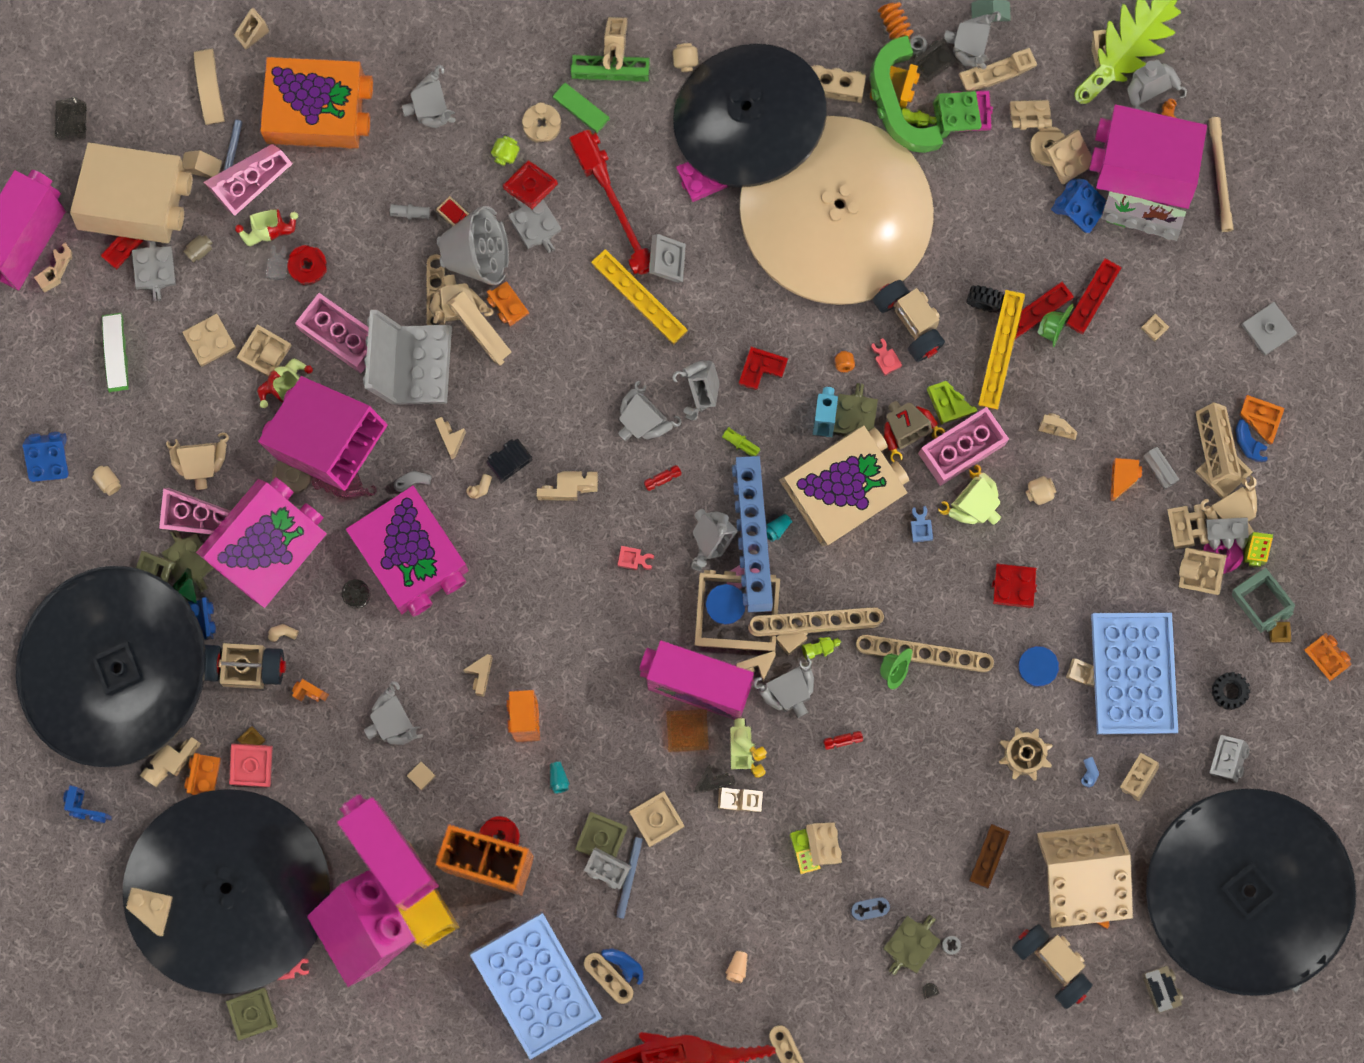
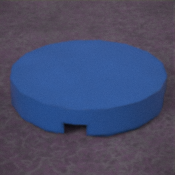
M718 585L711 590L706 600L709 616L720 624L735 623L745 612L746 606L743 605V593L733 585Z
M1035 646L1022 654L1018 663L1019 673L1027 684L1035 687L1045 686L1056 678L1059 671V662L1051 650Z

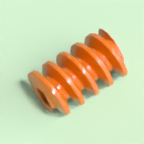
M900 2L889 3L878 9V12L881 13V19L884 20L883 24L887 27L886 31L890 33L889 38L891 40L907 35L910 39V35L914 33L913 30H907L911 26L910 23L904 24L908 17H901L905 11L904 9L898 10L902 6Z

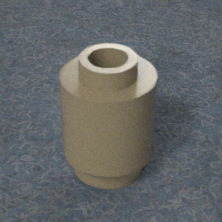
M199 234L185 246L186 249L183 252L194 263L212 250L211 245L213 243L206 235L202 237Z

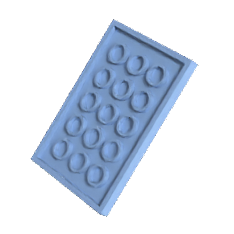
M1172 613L1091 614L1097 734H1177L1178 717Z
M542 912L470 952V956L530 1060L602 1018Z

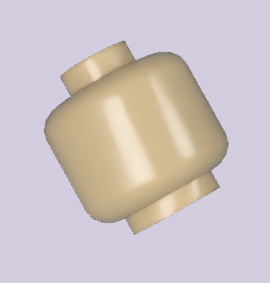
M692 43L679 44L672 52L674 67L681 69V72L693 71V67L699 64L698 51L696 47L692 46Z
M1041 476L1028 483L1029 490L1026 491L1030 502L1034 501L1037 505H1042L1053 500L1055 497L1054 493L1057 491L1051 478L1047 479V477Z

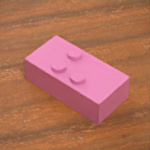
M318 293L296 321V326L302 333L361 374L366 368L364 358L367 355L366 337L368 336L369 328Z
M985 407L923 446L918 454L938 484L942 486L1005 446L1009 438L989 409Z

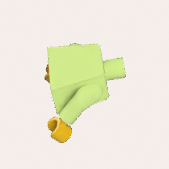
M974 465L978 472L973 473L969 470V476L973 480L951 504L953 508L951 509L949 504L943 501L941 503L947 506V509L945 511L938 509V511L942 515L949 514L951 518L962 523H984L988 520L994 525L1001 518L995 511L1000 504L995 481L987 474L981 473L979 465Z
M735 719L734 727L730 728L731 769H751L753 775L759 778L766 771L761 764L756 767L754 766L752 756L755 761H761L766 758V750L762 746L757 749L754 748L755 744L751 742V727H746V719Z

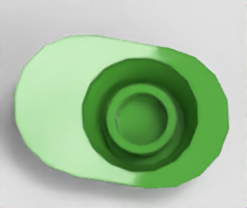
M1073 304L1068 307L1065 313L1050 312L1041 320L1038 334L1052 341L1053 347H1055L1059 334L1071 314Z
M905 649L899 656L891 653L883 658L880 674L887 681L890 689H896L904 681L912 657V649Z

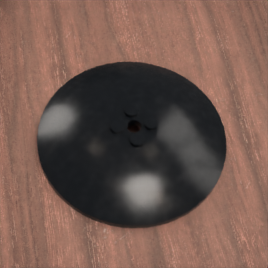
M770 44L739 45L710 57L696 68L686 80L679 92L674 108L673 127L675 138L688 163L706 178L728 186H758L788 175L811 155L820 141L825 128L827 100L822 83L816 72L797 54ZM743 105H752L749 110H742Z

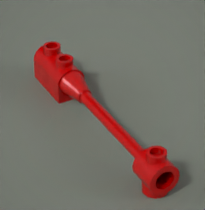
M585 130L569 137L571 147L586 177L593 174L601 187L604 188L635 252L631 255V259L628 260L634 274L639 273V275L648 273L651 252L648 248H641L610 185L611 182L606 163L609 158L605 149L600 151L598 144L601 142L597 133L592 134L590 130Z

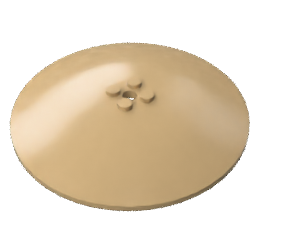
M827 116L820 141L811 155L797 169L770 183L742 187L740 195V220L744 237L754 258L778 284L796 295L815 302L845 305L871 300L886 284H891L897 280L904 281L912 273L923 257L931 237L933 201L929 184L919 163L911 152L897 143L888 132L859 119ZM841 200L845 207L838 209L835 207L834 202Z

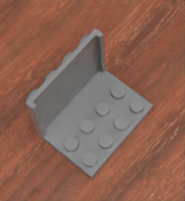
M370 310V316L367 318V326L369 328L368 336L366 337L367 355L364 358L366 373L363 377V384L365 389L392 405L447 404L452 326H400L380 311Z

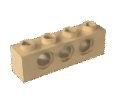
M820 65L811 66L820 81L822 79L830 80L829 84L822 83L826 98L857 103L862 102L866 75L858 71L850 73L844 72L839 68H832L831 70L825 69ZM848 82L850 86L842 87L840 83Z

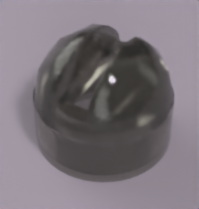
M927 983L922 988L924 999L940 994L938 987L934 983Z

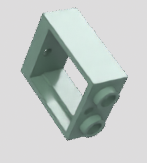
M1264 568L1233 589L1232 597L1260 633L1265 630L1267 632L1277 626L1276 623L1281 619L1285 621L1294 614L1295 604L1267 568ZM1265 583L1283 605L1284 609L1265 622H1262L1243 597Z

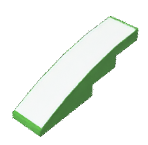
M122 313L102 315L108 391L129 390L128 358L126 355Z

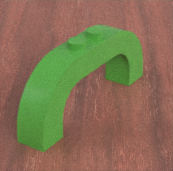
M907 35L890 41L877 55L870 72L871 95L878 106V117L882 119L886 131L897 143L910 151L931 152L938 150L943 145L938 125L920 129L907 123L903 117L890 78L891 66L907 61L913 55Z

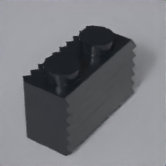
M513 439L509 440L504 444V448L499 453L495 451L487 457V466L501 484L533 461L532 456L519 439L515 441Z

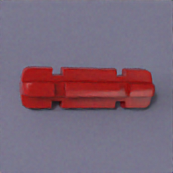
M675 465L669 471L665 470L653 476V479L645 480L644 485L648 491L655 489V486L659 487L671 481L673 477L681 476V470L678 465Z
M861 731L853 732V734L848 733L835 736L833 739L832 737L826 738L823 741L826 750H829L835 746L838 748L851 745L853 742L860 743L863 741V735Z

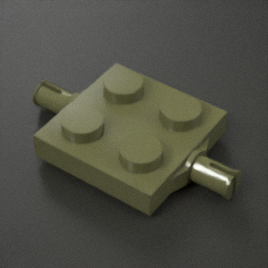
M856 383V390L853 395L839 394L833 434L846 436L861 426H865L868 431L874 428L878 399L863 396L864 384H861L859 391L860 383Z
M177 530L171 531L170 534L175 543L172 547L161 553L165 559L176 563L174 569H171L175 580L177 581L185 570L189 568L192 572L193 581L196 582L200 592H203L204 589L207 590L208 587L203 578L215 568L196 553L203 545L201 538L195 533L188 538L182 539Z
M929 915L921 924L907 916L883 948L895 960L888 970L894 976L901 966L909 968L917 974L941 942L929 930L936 920L934 917L932 918Z

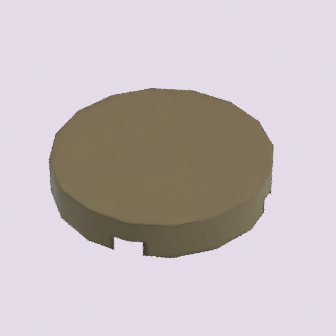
M278 461L273 467L272 478L276 477L294 492L292 495L303 492L311 483V475Z

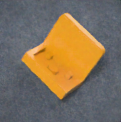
M910 64L909 70L894 66L890 68V78L900 108H907L908 102L912 103L915 91H912L913 84L917 85L920 73H917V65Z

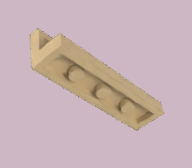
M460 291L447 304L492 361L501 366L504 363L503 359L511 353V350L465 292Z
M1213 402L1195 412L1210 483L1215 484L1225 478L1236 481L1242 478L1227 408ZM1209 412L1210 417L1206 424L1204 423L1203 415ZM1210 429H1212L1214 433L1211 441H1209L1207 437ZM1214 446L1217 447L1218 451L1215 459L1211 455ZM1219 464L1221 465L1222 473L1216 476L1215 470Z

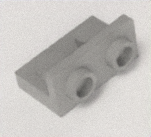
M1220 735L1209 773L1238 783L1239 778L1243 776L1244 760L1249 755L1250 749L1248 744L1241 739Z
M595 847L584 871L593 879L605 881L606 885L613 889H621L632 866Z

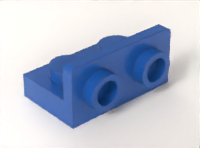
M207 597L197 600V603L189 601L188 604L196 615L204 640L213 639V634L216 633L215 622L211 621V614H214L213 603L209 602Z

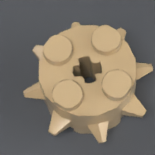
M1016 727L1015 737L1010 741H1000V744L1005 748L1004 758L999 763L1007 764L1009 769L1013 771V779H1016L1019 775H1029L1035 781L1037 780V771L1041 767L1051 768L1052 765L1046 757L1047 751L1053 746L1052 744H1045L1039 738V729L1036 728L1032 733H1022ZM1024 749L1030 753L1028 759L1021 755Z

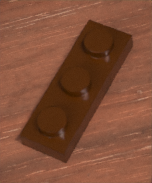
M993 824L990 825L969 882L989 889L1010 831Z

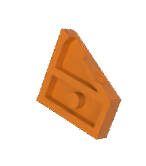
M1246 395L1239 415L1268 444L1272 445L1285 408Z

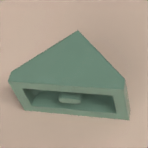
M977 0L971 2L972 19L987 14L992 15L993 12L999 11L1001 13L999 21L1011 20L1010 2L1007 0Z

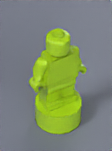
M901 108L907 123H915L917 127H920V125L927 126L928 123H937L936 117H929V114L922 113L920 110L914 113L910 109Z
M830 637L818 638V643L802 645V652L806 660V655L810 659L815 658V655L821 653L824 654L823 656H827L834 651V647L840 646L841 641L838 638L831 640Z

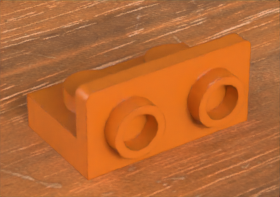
M507 281L492 291L490 289L486 291L488 296L486 298L487 302L492 308H497L499 311L497 315L503 324L507 322L509 326H512L529 314V311Z
M1325 633L1304 650L1328 680L1331 681L1351 665V658L1344 650L1341 651L1337 647L1338 642L1331 634L1328 636Z
M304 679L301 682L297 681L292 689V697L301 702L305 695L317 702L320 699L326 701L329 696L328 693Z
M194 753V756L190 757L188 768L191 771L190 776L186 777L184 788L187 789L186 793L196 795L215 790L221 758Z

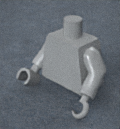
M999 11L993 12L992 15L987 14L959 23L957 32L946 30L943 42L954 44L952 54L964 66H980L981 69H986L987 66L983 62L989 61L988 57L984 54L991 27L989 24L992 23L997 14L996 20L999 21L1001 19Z
M1159 60L1148 61L1144 67L1136 70L1132 82L1127 88L1131 105L1134 106L1133 108L1143 111L1146 110L1141 108L1139 104L1172 87L1176 88L1177 91L1184 90V94L1178 96V98H1184L1187 94L1186 88L1180 86L1181 81L1174 68L1165 63L1161 64Z
M437 65L435 72L429 73L414 88V91L411 92L413 102L402 105L404 116L416 114L418 123L435 129L448 122L454 123L456 121L455 118L450 117L455 112L447 109L440 81L438 80L439 68L442 74L445 71L442 65Z
M700 360L685 367L682 370L683 372H674L672 376L674 382H678L676 381L678 374L681 377L685 376L688 378L696 407L691 408L687 406L684 409L683 413L687 414L685 416L687 419L696 420L699 411L702 412L708 407H716L719 378L715 364L712 361Z
M636 381L634 389H631L622 399L619 420L625 426L618 434L625 441L632 435L638 439L660 437L670 431L673 426L679 427L682 423L678 416L674 417L678 419V424L674 423V421H666L667 418L645 397L646 385L643 389L637 387L640 381Z
M700 509L695 513L694 517L698 524L693 530V535L698 543L699 553L692 561V569L701 571L702 567L706 566L707 559L722 557L737 533V529L728 521V515L718 511L706 513L704 509Z
M806 655L807 661L805 663H802L799 657V667L766 683V685L762 683L756 685L759 680H762L761 677H757L753 681V686L758 689L766 704L784 712L793 708L797 718L809 713L804 702L808 701L813 693L814 676L811 669V660L808 655Z
M392 681L389 688L378 697L372 708L370 717L374 724L363 730L368 739L380 734L384 742L387 741L389 744L405 745L414 739L422 738L423 734H416L420 726H412L394 692L393 684L397 690L400 689V685L396 681Z

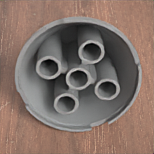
M489 206L478 207L437 238L441 254L440 265L443 268L446 267L450 271L490 285H496L503 281L505 275H503L504 268H507L509 264V247L502 221L498 222L495 217L497 213L493 208Z

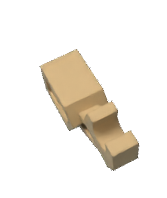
M66 243L62 244L65 249L64 253L59 254L56 249L53 250L56 261L55 266H49L34 277L44 292L61 283L62 275L69 260L72 259V251ZM54 273L55 278L49 281L47 277Z

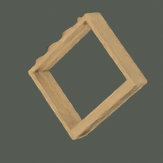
M704 570V573H700L695 646L775 651L776 635H770V642L702 638L705 581L741 583V576H736V572L724 571V575L716 574L715 570ZM770 575L771 586H773L771 615H777L780 579L776 578V575ZM777 620L772 622L775 629H777Z

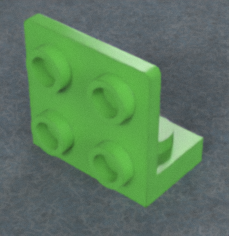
M975 91L938 94L933 101L934 113L937 119L936 125H938L941 138H946L951 131L978 130L982 127Z

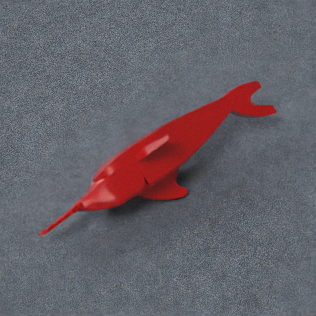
M640 1032L639 1039L644 1044L622 1051L598 1063H740V1061L747 1062L749 1059L755 1060L757 1057L761 1059L764 1056L771 1057L772 1054L776 1053V1048L765 1045L764 1047L757 1046L753 1048L750 1046L738 1049L702 1040L693 1035H680L668 1038L664 1035Z

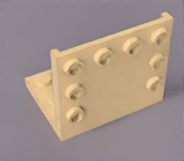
M1118 824L1037 833L1038 842L1047 866L1051 928L1133 918L1131 855Z

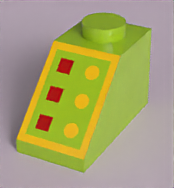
M1252 532L1245 546L1243 563H1249L1250 567L1255 568L1264 565L1268 560L1273 534Z
M807 828L790 833L800 873L804 874L820 869V865L813 866Z

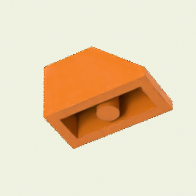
M1114 459L1110 501H1115L1132 487L1138 478H1141L1142 466H1139V460Z

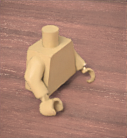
M455 275L443 277L445 286L439 288L430 304L434 323L438 321V323L443 322L444 324L448 321L460 320L447 302L460 291H464L480 312H488L484 313V316H491L493 314V309L487 308V304L466 283L456 284Z
M226 433L218 434V437L224 435L226 438L221 439L217 446L216 443L180 446L177 439H175L176 444L174 446H170L169 441L166 442L170 450L171 465L179 475L184 476L185 480L194 479L196 490L207 489L206 478L213 477L220 470L225 460L226 442L229 439Z
M1250 475L1251 480L1247 483V480L1242 478L1241 482L1246 486L1245 489L1244 487L1240 488L1211 507H1204L1205 503L1209 502V500H1203L1200 507L1204 510L1208 519L1248 517V522L1252 521L1257 513L1256 479ZM1248 523V534L1250 535L1254 530Z

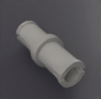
M391 204L390 217H407L409 220L412 218L429 220L430 207L413 206V204H408V206Z

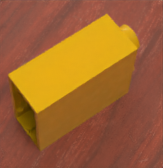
M407 840V842L410 844V846H411L412 849L414 850L412 844ZM437 888L406 911L396 906L416 939V944L424 949L460 928Z

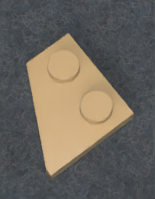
M1052 413L1044 415L1038 429L1041 432L1076 440L1077 432L1064 419Z
M131 887L126 908L155 934L163 936L172 897Z

